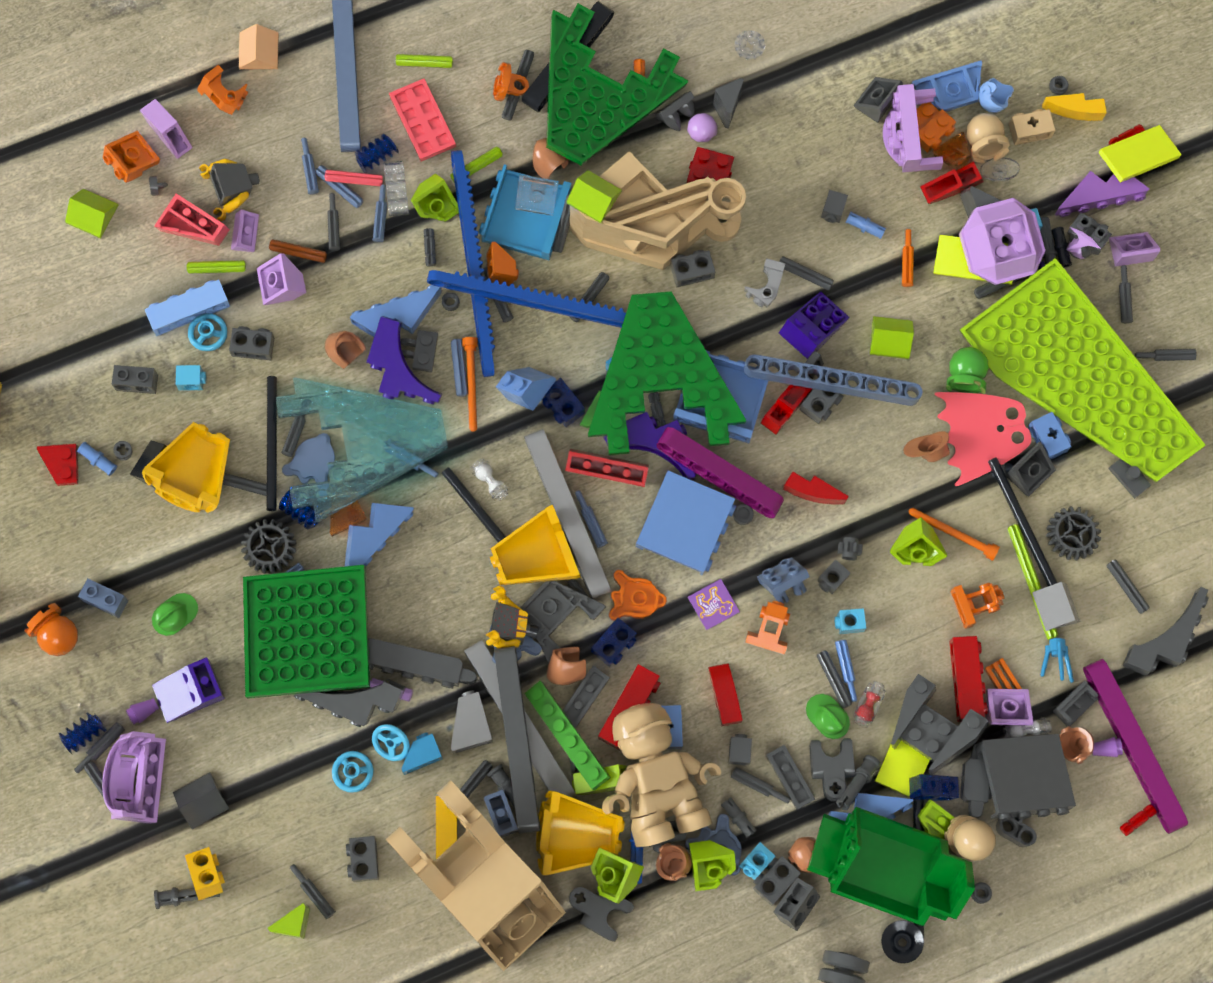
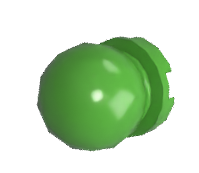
M964 347L956 351L949 362V373L951 376L947 378L946 389L949 392L953 389L963 393L981 392L985 394L987 383L983 379L986 377L989 369L988 359L985 354L973 347Z

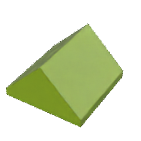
M587 170L577 178L566 203L595 221L602 223L622 190Z
M82 189L70 197L65 223L101 239L119 205L86 189Z
M873 316L870 355L909 359L914 336L913 321Z
M302 903L269 926L268 930L274 934L304 939L310 913L309 906Z

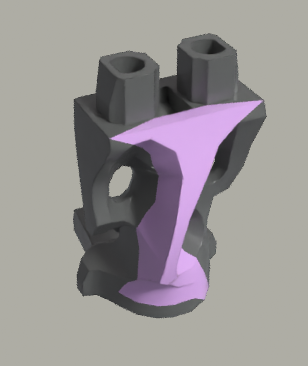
M1080 213L1067 232L1069 235V245L1066 250L1077 259H1085L1092 254L1099 255L1112 235L1107 230L1109 226L1106 224L1101 225L1092 217Z

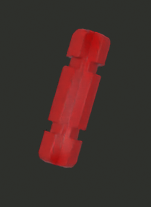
M1139 124L1134 129H1129L1118 135V137L1110 139L1109 145L1141 133L1145 129Z
M1147 805L1143 808V811L1141 810L1129 819L1128 823L1126 822L1120 826L1121 832L1128 836L1149 820V818L1153 817L1157 810L1153 805Z

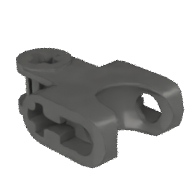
M844 738L840 743V754L835 757L825 755L819 740H811L809 750L812 779H822L825 798L835 802L846 790L845 778L855 776L851 738ZM833 785H835L836 789H839L836 794L830 790Z
M583 887L575 888L569 896L571 906L584 914L580 924L612 942H616L618 934L607 923L608 913L612 910L631 913L634 909V905L626 899H623L618 904L599 895L598 891L594 894ZM583 893L585 902L576 903L577 899L574 895Z

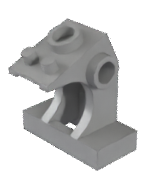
M766 258L763 272L768 277L767 285L761 289L745 286L746 297L749 299L752 296L755 304L761 308L763 306L768 308L776 299L785 263ZM767 292L770 296H765L764 293Z

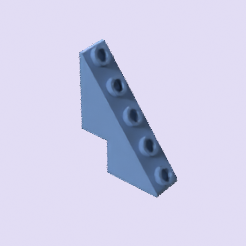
M430 285L426 290L410 292L406 297H395L388 303L375 304L371 306V309L355 311L350 316L351 323L374 337L380 317L385 316L401 321V328L413 334L442 293L441 287Z
M372 503L369 527L349 525L345 566H367L373 559L371 556L375 551L379 552L384 548L386 539L389 536L393 537L400 530L399 525L403 521L407 522L414 513L412 511L414 507Z
M858 793L855 797L854 809L859 807L892 820L896 817L894 815L895 812L900 809L902 812H905L912 808L913 799ZM836 811L829 812L830 816L846 821L849 814Z

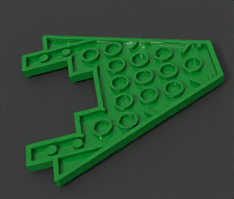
M577 3L570 18L555 10L551 14L546 148L582 166L687 85L688 80L673 73L680 57L664 48L648 78L630 70L623 85L590 68L589 65L596 51L579 42L595 12Z
M672 291L632 295L589 428L588 437L607 436L609 455L629 454L625 414L645 413L643 393L682 390L684 409L704 408L709 446L729 445L728 425L745 424L746 418Z

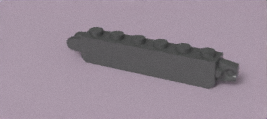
M368 638L370 670H373L375 667L382 669L381 672L393 675L394 672L401 673V677L407 679L418 677L422 678V682L433 684L435 681L442 683L441 686L453 689L454 686L459 687L460 683L472 685L477 681L476 673L464 669L463 663L458 658Z

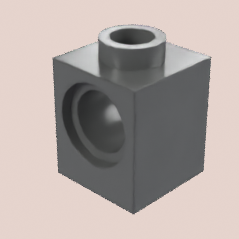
M829 189L821 218L830 223H840L848 195Z
M835 560L820 575L817 581L823 591L833 594L851 573ZM834 574L838 581L832 583L828 580L827 576Z
M735 734V737L730 738L728 764L750 765L752 738H747L745 734Z

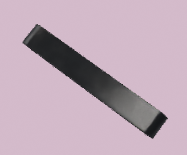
M599 1L590 9L595 13L579 42L589 48L614 16V11ZM549 63L522 98V102L537 113L548 102Z

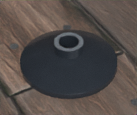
M900 920L886 927L882 934L881 944L884 953L889 959L905 964L916 960L920 956L924 947V938L922 932L915 924ZM902 938L907 941V944L903 947L898 943Z

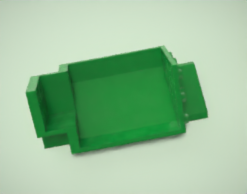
M855 807L852 814H848L846 821L827 814L823 815L807 870L829 878L828 882L830 883L832 893L922 926L925 925L930 916L944 921L948 917L958 918L975 890L973 865L968 860L949 854L947 840L859 807Z

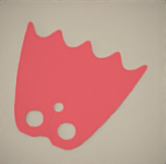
M935 393L937 397L942 398L946 403V408L937 417L948 422L950 425L947 443L955 447V454L948 461V464L961 470V476L955 483V486L967 483L992 471L988 463L989 460L997 457L1000 465H1003L1022 453L1031 444L1030 430L1024 424L1026 412L1022 403L1010 398L978 393ZM1010 407L1018 410L1019 415L1014 420H1010L1006 416V410ZM999 425H1002L1004 427V430L1002 432H999L997 430V427ZM1016 431L1024 435V440L1020 444L1014 443L1011 439L1012 434Z

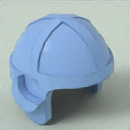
M995 78L989 79L980 87L979 102L981 107L992 113L1007 108L1008 99L1014 91L1013 87L1002 84Z

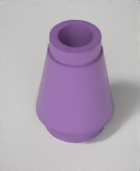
M154 698L130 705L126 712L134 725L143 722L158 710L159 707Z
M1112 737L1094 743L1092 755L1106 757L1123 755L1121 739Z

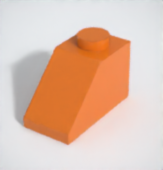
M492 241L486 253L487 276L490 278L491 283L498 280L500 285L506 282L507 286H510L514 281H517L519 270L516 269V260L498 243Z

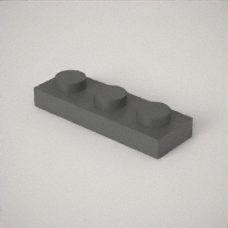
M592 666L563 709L575 728H577L610 679L609 676Z
M785 745L766 754L796 810L815 800Z

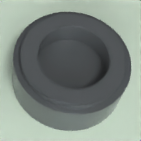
M746 504L738 505L733 513L735 522L740 525L749 524L754 516L753 509Z

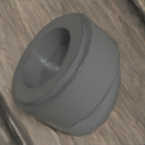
M157 176L149 177L151 195L158 196V188L167 187L168 184L166 182L158 183Z

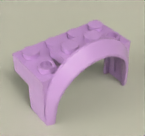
M914 84L898 85L897 91L893 93L892 109L888 113L883 126V141L891 158L898 163V166H902V173L941 170L943 156L921 157L916 105L934 101V97H936L935 88L914 90ZM896 123H900V130L896 132Z
M132 731L120 735V739L113 745L105 763L102 782L103 797L111 813V819L150 824L157 823L166 739L155 738V734ZM121 755L135 756V758L121 757ZM137 762H138L136 790H135V795H134V793H133V788H134V776H135V770H136V766H137ZM116 799H119V800H127V801H130V802L117 801Z

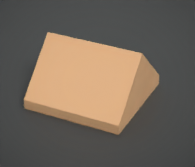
M258 24L241 31L239 70L278 69L279 33Z

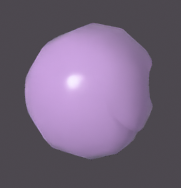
M699 113L689 120L687 131L691 139L696 142H709L717 135V123L712 116L706 113Z

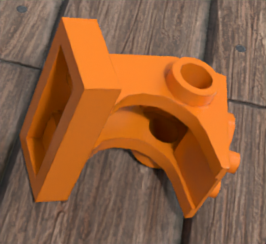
M217 65L204 75L197 91L201 95L206 94L221 111L232 115L235 109L240 110L244 102L242 99H245L248 91L245 90L247 84L237 91L227 90L221 83V75L224 70Z
M986 583L979 586V591L965 594L962 585H959L950 591L965 629L973 627L976 623L974 615L988 611L990 614L1000 610V606L1004 605L1002 599H1005L1001 587L992 583ZM982 596L985 606L975 609L972 599Z
M778 601L768 602L767 606H762L759 617L763 618L759 633L748 631L745 643L785 654L787 642L780 641L779 636L783 625L787 626L790 614L787 613L788 608ZM767 620L779 623L776 634L764 631Z

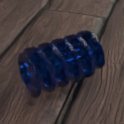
M386 134L381 135V140L375 138V144L369 142L368 148L363 146L361 148L362 152L359 150L355 151L357 163L364 173H367L366 167L373 170L372 163L380 166L379 159L386 162L385 155L392 158L393 150L399 154L397 146Z
M293 488L289 489L282 497L279 509L281 511L285 510V514L288 516L292 514V519H298V523L300 525L304 524L305 529L314 528L323 518L325 511L322 510L320 513H317L319 506L316 505L314 508H311L312 501L305 504V496L298 499L300 492L297 491L291 494Z
M87 712L88 720L80 717L81 725L73 722L74 730L66 727L67 735L58 733L61 742L71 754V749L75 752L79 751L78 744L82 747L86 746L85 739L92 742V734L99 737V729L103 732L107 731L96 713L91 715Z

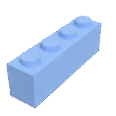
M210 280L204 286L190 288L184 294L170 296L166 301L153 303L144 310L155 335L159 336L191 323L193 319L201 314H213L230 307V304L220 281Z

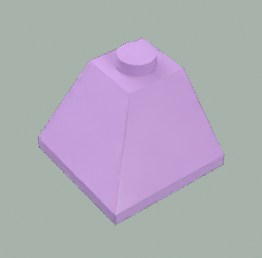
M280 253L257 268L263 305L295 300L306 293L303 274L285 254Z

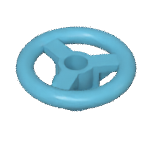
M211 313L197 316L192 320L188 328L190 343L201 351L218 349L225 342L228 333L224 320ZM206 319L216 321L220 325L221 331L215 330L213 324L206 321ZM200 322V324L198 325V332L200 334V337L196 340L194 337V329L196 325ZM206 329H210L209 333H204ZM212 336L220 337L212 345H202L207 338Z
M383 724L378 726L372 734L373 746L380 756L390 761H400L406 758L410 750V743L406 734L394 725ZM382 731H390L388 734L382 733ZM378 739L385 743L388 753L381 748ZM403 742L404 749L402 753L396 755L395 749Z
M349 751L341 754L335 760L332 767L334 783L346 792L353 793L363 790L369 785L373 777V765L370 759L358 751ZM347 758H359L366 766L359 767L357 763L349 762ZM341 763L344 765L343 773L346 776L344 783L338 776V768ZM355 768V774L350 775L349 769ZM367 773L365 780L361 784L351 786L353 779L357 778L359 774Z

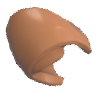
M547 138L536 141L534 146L533 167L542 179L549 181L550 175L558 166L561 165L563 169L567 167L569 159L546 148Z
M349 331L329 334L324 347L328 357L342 369H345L366 350L361 339Z
M579 647L553 650L546 674L547 679L551 683L561 686L570 685L585 678L586 660L579 661Z

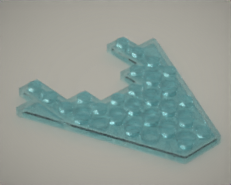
M293 378L294 395L275 397L278 418L319 413L321 430L342 428L347 460L327 463L330 481L289 487L292 508L313 506L316 523L448 449L440 409L395 399L391 400L382 396L301 378Z

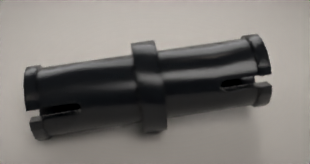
M1056 227L1051 230L1055 244L1054 248L1058 253L1059 263L1063 268L1072 265L1069 251L1066 250L1069 243L1066 242L1064 228Z

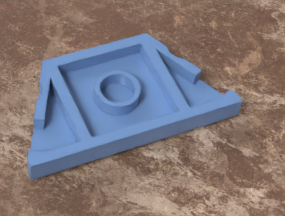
M982 60L912 81L911 84H914L915 90L935 88L936 97H934V101L931 103L939 111L943 109L947 112L976 103L979 98Z

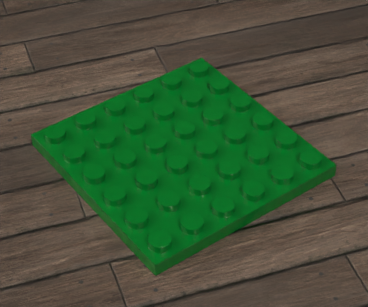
M365 565L243 577L245 697L247 699L370 687Z

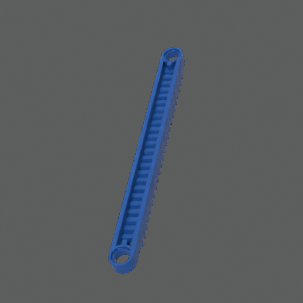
M462 150L451 151V163L469 278L475 275V278L478 279L483 275L484 269H482L483 261H480L482 254L479 253L481 247L478 246L480 240L477 238L478 231H476L477 224L475 223L476 216H474L473 194H471L472 187L469 186L471 179H469L470 172L465 170ZM471 294L483 377L494 376L492 353L495 345H493L494 337H491L493 330L490 329L492 322L489 321L491 315L488 314L490 309L487 306L488 299Z
M431 270L427 277V283L433 286L622 328L626 315L623 312V308L616 311L615 306H612L611 309H608L606 304L603 308L600 307L599 303L593 306L592 301L585 304L584 299H581L580 302H577L575 297L572 300H569L568 296L562 299L561 294L554 297L553 292H550L549 295H546L544 290L541 293H538L537 289L531 292L529 287L523 290L521 285L515 288L513 283L510 286H507L506 282L500 285L498 280L491 283L490 278L483 281L482 276L478 279L475 278V275L469 278L467 273L460 276L459 271L451 274Z

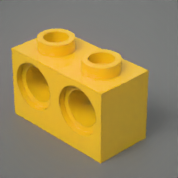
M207 847L186 854L185 858L198 900L222 893L221 884H224L225 881L222 872H217L216 866H219L216 853L211 854L210 848ZM207 862V864L199 866L201 863ZM213 880L211 883L205 884L206 881Z

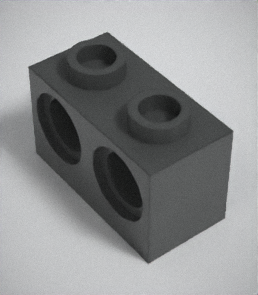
M698 250L687 256L681 254L671 259L670 266L676 288L715 278L716 271L709 250ZM704 262L707 266L701 268L697 263ZM686 267L688 271L680 272L678 268Z
M244 326L232 328L229 352L232 357L271 361L274 335L270 330L264 328L258 330H250V328ZM240 339H247L245 344H237ZM260 341H267L265 346H257Z
M114 365L112 386L116 391L156 394L158 374L154 368Z
M828 378L829 382L836 383L831 378ZM813 389L801 404L800 411L819 424L822 419L824 421L828 419L832 413L830 410L834 404L837 406L844 396L840 393L827 396L823 390ZM816 404L820 405L823 410L817 412L813 409L812 406Z
M376 837L349 838V844H346V855L350 856L351 865H347L348 878L352 877L353 882L379 880ZM360 843H364L367 846L364 854L356 853V847ZM365 864L368 866L367 874L363 876L358 875V867Z
M783 856L779 860L775 857L767 866L770 870L765 875L761 873L753 882L756 884L753 890L771 906L801 874ZM779 866H784L787 869L788 874L786 877L778 876L777 868ZM764 882H771L773 884L774 890L772 893H766L763 890Z
M796 878L773 912L782 923L798 931L820 899V895L813 886Z

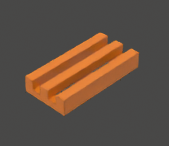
M1003 658L984 669L996 689L1003 688L991 669L993 668L1006 689H1012L998 665L1002 667L1014 688L1022 689Z

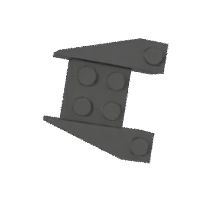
M918 674L906 691L891 745L895 750L899 743L903 741L931 760L933 763L929 768V773L933 775L975 744L989 724L986 718L970 709L960 725L957 726L928 707L927 703L936 692V685Z

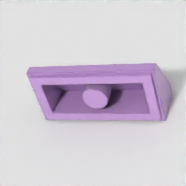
M239 210L235 214L231 250L255 251L259 214L245 210Z

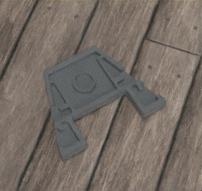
M556 581L544 582L520 607L528 613V624L538 626L536 639L542 647L548 663L550 662L553 650L560 648L550 638V635L578 606L593 620L606 608L604 604Z

